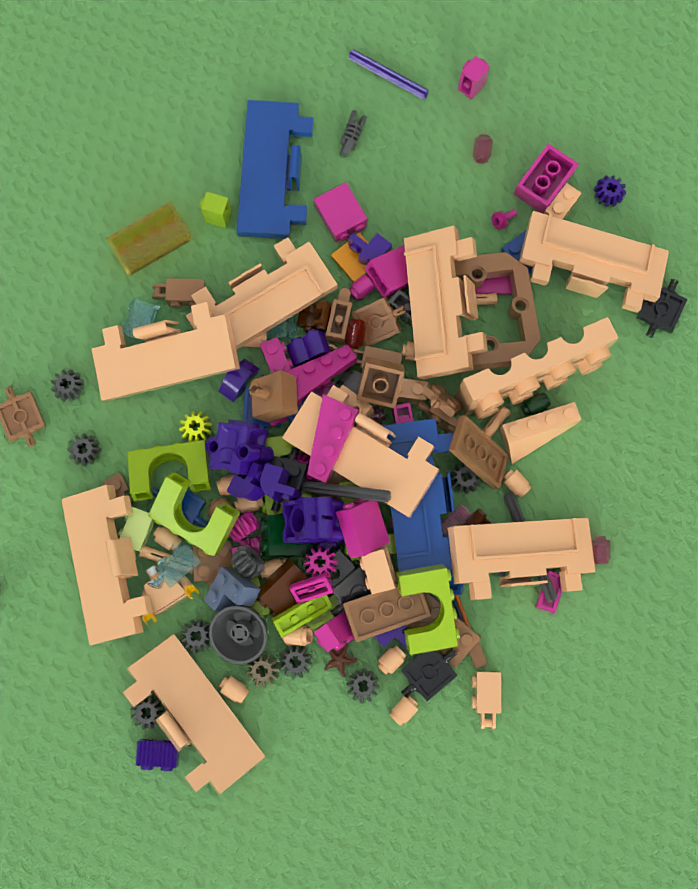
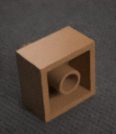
M366 356L357 389V400L395 408L405 373L404 365Z
M280 370L251 381L249 390L252 391H249V393L252 395L253 418L272 422L298 413L296 376Z

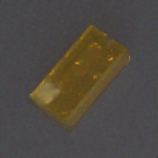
M171 201L106 238L128 277L193 240L189 229L182 218H180Z

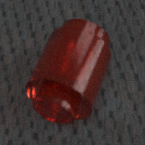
M351 319L347 325L345 343L350 348L357 349L364 344L366 326L363 320Z

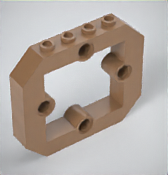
M507 252L477 255V257L462 261L454 260L456 277L464 281L463 276L466 275L475 285V289L480 288L485 279L509 277L513 301L508 308V314L512 319L517 320L520 335L519 342L499 344L496 337L486 336L487 345L492 347V351L473 354L474 370L470 371L511 367V358L523 353L529 356L541 338L528 268ZM476 274L480 279H476L472 275ZM515 306H521L523 310L520 311Z

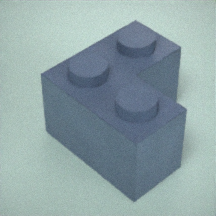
M221 566L203 601L214 611L219 612L232 605L252 607L261 589L247 577L244 578L242 574L238 573L237 569Z

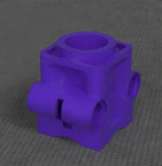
M228 419V423L218 422L216 438L208 439L205 445L206 452L211 455L209 468L215 470L225 468L231 473L246 475L252 462L262 465L271 462L274 452L271 447L266 446L268 430L259 428L260 424L231 419Z
M302 497L297 500L282 502V511L285 519L283 542L308 544L344 540L336 515V511L343 509L342 505H344V502L342 500H332L331 497Z

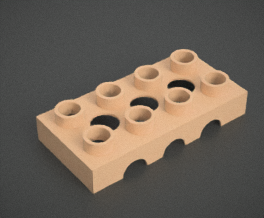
M609 317L583 327L584 336L576 344L567 343L562 337L548 342L547 354L541 359H532L526 353L511 358V369L504 375H496L488 368L464 378L455 395L461 402L463 415L467 416L475 413L478 420L484 419L498 412V406L502 405L507 398H510L512 405H516L532 397V392L540 388L542 383H544L547 390L564 384L568 381L567 377L576 372V368L579 369L581 375L602 366L601 362L612 356L609 348L618 339Z

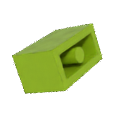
M207 192L200 201V208L205 223L226 229L232 214L229 198Z

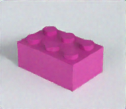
M548 143L518 183L513 195L544 214L557 194L573 176L579 163Z

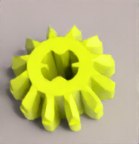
M195 411L191 412L192 417L185 414L184 416L187 420H180L183 427H180L179 431L184 432L182 437L184 439L188 438V442L194 439L199 441L201 437L206 441L205 434H211V431L207 428L212 427V424L208 422L209 417H203L202 412H199L196 416ZM194 424H198L200 427H197V431H194L192 428Z

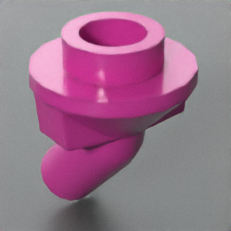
M515 209L505 214L502 211L495 212L491 217L492 224L496 229H504L508 225L507 221L517 216Z

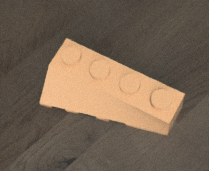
M575 402L502 425L499 431L511 465L579 423L581 417Z

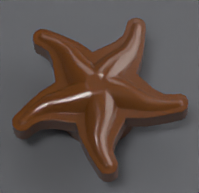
M346 643L338 651L335 649L329 651L331 660L326 664L324 670L337 667L342 677H345L344 670L346 665L355 663L358 659H352L347 655Z

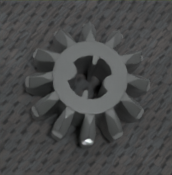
M62 370L61 376L56 373L57 380H51V383L55 385L51 388L53 392H56L54 396L56 398L61 397L63 402L67 399L71 402L74 401L73 396L80 398L78 391H84V388L81 387L84 381L80 379V374H74L73 370H69L68 373ZM67 383H70L71 385H68L69 388L66 389V388H65V386H67L66 384H67Z
M83 433L81 438L76 435V442L69 441L73 446L67 449L68 452L72 453L69 458L71 460L75 459L74 463L77 465L81 463L82 466H86L87 462L94 464L93 458L99 459L96 452H101V448L97 447L100 442L94 440L93 435L87 437V434ZM83 447L88 449L86 453L81 451Z
M463 462L462 467L456 464V470L452 469L450 471L454 475L450 477L451 482L455 481L451 487L455 488L458 486V493H461L462 489H464L465 494H469V488L472 492H475V486L481 485V482L477 480L481 478ZM465 474L469 475L468 478H470L466 482L462 481L463 477L461 478Z
M248 545L241 546L232 555L231 562L234 564V568L244 578L247 577L251 580L262 573L265 562L253 547Z
M199 619L197 625L195 620H191L192 627L185 624L184 628L188 631L180 632L181 635H186V638L180 641L181 643L188 642L184 647L186 650L192 646L191 651L195 653L198 646L200 653L204 652L203 645L206 648L211 647L207 643V640L210 641V637H208L209 630H206L210 624L205 623L202 627L203 620ZM201 632V640L194 641L193 637L195 636H193V633Z
M288 646L290 654L284 650L282 651L286 659L279 658V661L285 662V665H281L279 668L282 670L287 667L288 670L284 673L285 676L292 671V679H295L296 672H298L300 678H303L301 670L309 673V669L305 665L312 666V662H306V659L312 656L311 654L303 655L307 651L306 648L300 653V646H296L295 652L292 646ZM293 656H298V660L301 661V665L298 664L296 668L293 667V663H290L291 658L294 659Z
M365 668L362 669V675H359V671L355 670L356 678L349 675V679L354 682L346 683V686L353 687V689H350L347 693H356L352 698L354 701L358 696H361L360 703L364 702V696L367 697L369 702L372 701L369 694L371 693L376 697L378 694L373 691V688L380 689V685H373L374 682L379 680L378 677L370 679L374 673L373 671H370L368 676H365ZM363 680L367 681L368 689L366 691L364 689L363 691L359 690V681H362V683Z
M150 695L148 700L147 698L136 705L137 707H131L130 709L132 712H136L135 715L131 716V719H138L134 725L138 726L142 723V730L147 728V724L150 730L154 729V723L158 725L155 719L163 714L159 713V711L165 709L164 706H157L161 702L159 699L153 702V695ZM150 708V715L145 717L146 711L144 709Z

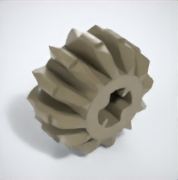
M261 654L259 656L260 661L256 658L253 660L255 664L247 663V666L252 668V670L246 671V674L253 675L248 681L251 682L256 679L255 687H258L260 681H262V688H266V680L270 685H273L274 683L270 677L278 679L279 676L274 674L273 671H279L280 668L272 667V665L277 663V660L269 663L271 655H267L264 661V656ZM260 665L268 669V673H265L266 676L258 673V669L261 668Z

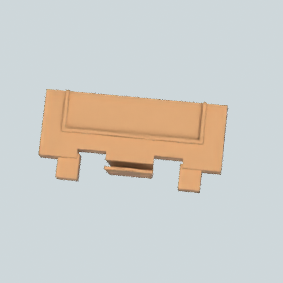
M533 211L529 217L519 262L533 267L530 282L544 286L549 282L552 266L572 271L565 284V289L598 298L608 289L606 285L609 282L627 287L621 308L638 313L642 308L643 299L655 303L660 298L669 251L655 247V244H644L553 217L552 214L546 215Z
M454 225L404 238V255L406 256L415 347L414 361H416L417 377L425 380L474 370L472 355L488 351L486 334L479 332L462 337L460 315L469 320L478 319L475 285L466 275L463 276L464 282L459 277H456L454 260L462 261L477 257L475 239L469 237L459 240V231Z
M287 237L274 245V250L284 265L267 274L265 269L262 271V264L260 263L242 273L237 278L228 282L235 295L218 305L206 286L192 294L191 297L195 304L211 303L214 317L223 314L230 316L237 350L338 289V284L310 242L296 249ZM191 312L187 314L186 317L190 322L191 326L193 327V329L196 330L197 326H195L193 314Z
M209 302L192 305L191 309L194 324L197 326L196 330L181 333L180 329L170 328L171 326L178 325L179 322L170 320L151 323L133 328V335L138 339L144 340L145 343L126 347L122 326L116 325L102 329L105 345L92 348L101 400L110 401L240 369L230 316L223 314L214 317L212 306Z
M334 385L327 394L328 397L344 404L350 397ZM312 391L282 439L310 456L322 398ZM359 413L355 419L357 425L352 427L333 470L359 487L390 491L391 500L385 503L410 518L440 471L435 466L426 462L435 447L418 437L407 454L408 458L406 459L389 448L392 442L387 436L389 434L395 438L396 435L364 414Z
M104 485L61 499L89 645H96L144 632L141 616L153 613L150 595L130 599L126 579L138 576L135 552L133 551L131 537L118 539L114 522L116 518L133 513L130 497L121 496L116 498L114 485Z
M588 518L465 525L448 528L454 584L469 583L471 600L492 598L489 573L509 572L508 576L499 578V586L502 588L548 583V580L532 582L531 578L547 575L546 569L560 568L561 591L570 592L583 590L581 574L596 572Z
M174 634L128 667V672L136 682L123 691V694L134 708L150 696L153 691L167 709L166 712L155 719L178 752L181 751L183 746L187 747L192 743L206 762L205 764L201 763L184 777L195 792L210 782L217 793L221 794L266 757Z

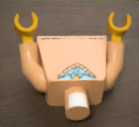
M154 565L146 570L151 581L144 585L142 596L150 595L153 613L143 615L142 619L147 626L148 620L151 618L154 622H157L155 615L163 613L186 597L193 599L191 597L192 592L196 591L199 594L200 591L191 583L188 577L176 571H165L161 574L157 566Z

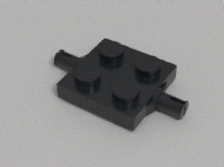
M671 279L668 288L662 287L660 298L655 303L644 300L636 318L650 325L646 336L653 338L657 329H662L670 334L673 332L688 300L675 292L676 286L679 283L678 280Z
M292 447L289 458L273 456L270 464L290 472L286 486L296 488L301 492L309 466L296 461L300 449ZM281 498L280 503L274 500L270 510L279 512L281 502L288 500Z
M360 565L334 586V595L339 603L330 610L334 617L344 610L343 603L372 594L371 589L368 590L366 586V572L362 570Z
M451 648L444 655L437 650L420 653L401 670L409 681V685L401 693L407 698L413 691H416L426 701L430 700L457 677L458 674L449 663L457 655V652H454V649Z

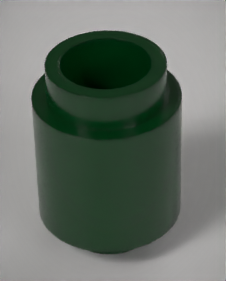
M537 393L523 400L521 409L525 416H532L546 411L551 406V402L546 393Z

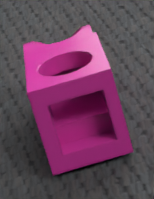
M410 403L396 405L395 408H391L394 423L413 422Z

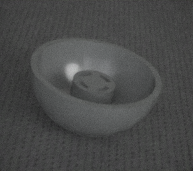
M232 605L222 609L215 615L210 624L209 637L212 647L220 657L231 663L245 664L261 655L267 643L268 631L264 619L256 610L248 606Z

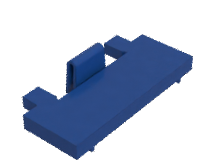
M248 100L237 223L238 236L286 239L288 237L290 239L291 224L306 225L307 206L288 204L285 206L286 190L292 191L293 178H296L297 191H300L302 153L299 145H292L291 155H289L290 136H313V117H299V103Z
M436 419L382 425L396 435L394 438L388 434L387 438L392 442L389 448L406 459L408 458L407 454L418 437L435 447L432 452H450L449 448L454 433L438 434ZM431 453L426 462L434 466ZM447 473L446 477H442V474H437L410 518L391 507L399 571L443 564L447 569H452L449 536L446 535L447 537L443 538L440 514L455 512L450 473Z

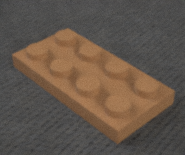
M466 415L459 416L449 451L492 489H500L509 455Z
M398 586L395 589L369 594L343 603L355 642L431 616L424 593L401 596L398 592Z
M424 592L431 616L407 624V627L410 629L427 626L438 617L440 601L431 593ZM458 617L457 620H454L455 627L459 630L460 639H457L458 646L451 647L454 649V652H457V655L449 661L455 668L481 639L474 630ZM451 648L440 649L437 651L444 655Z

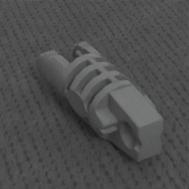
M355 110L351 112L340 141L342 147L339 155L347 157L351 149L355 150L367 116L363 115L358 124L354 123L357 116V111Z

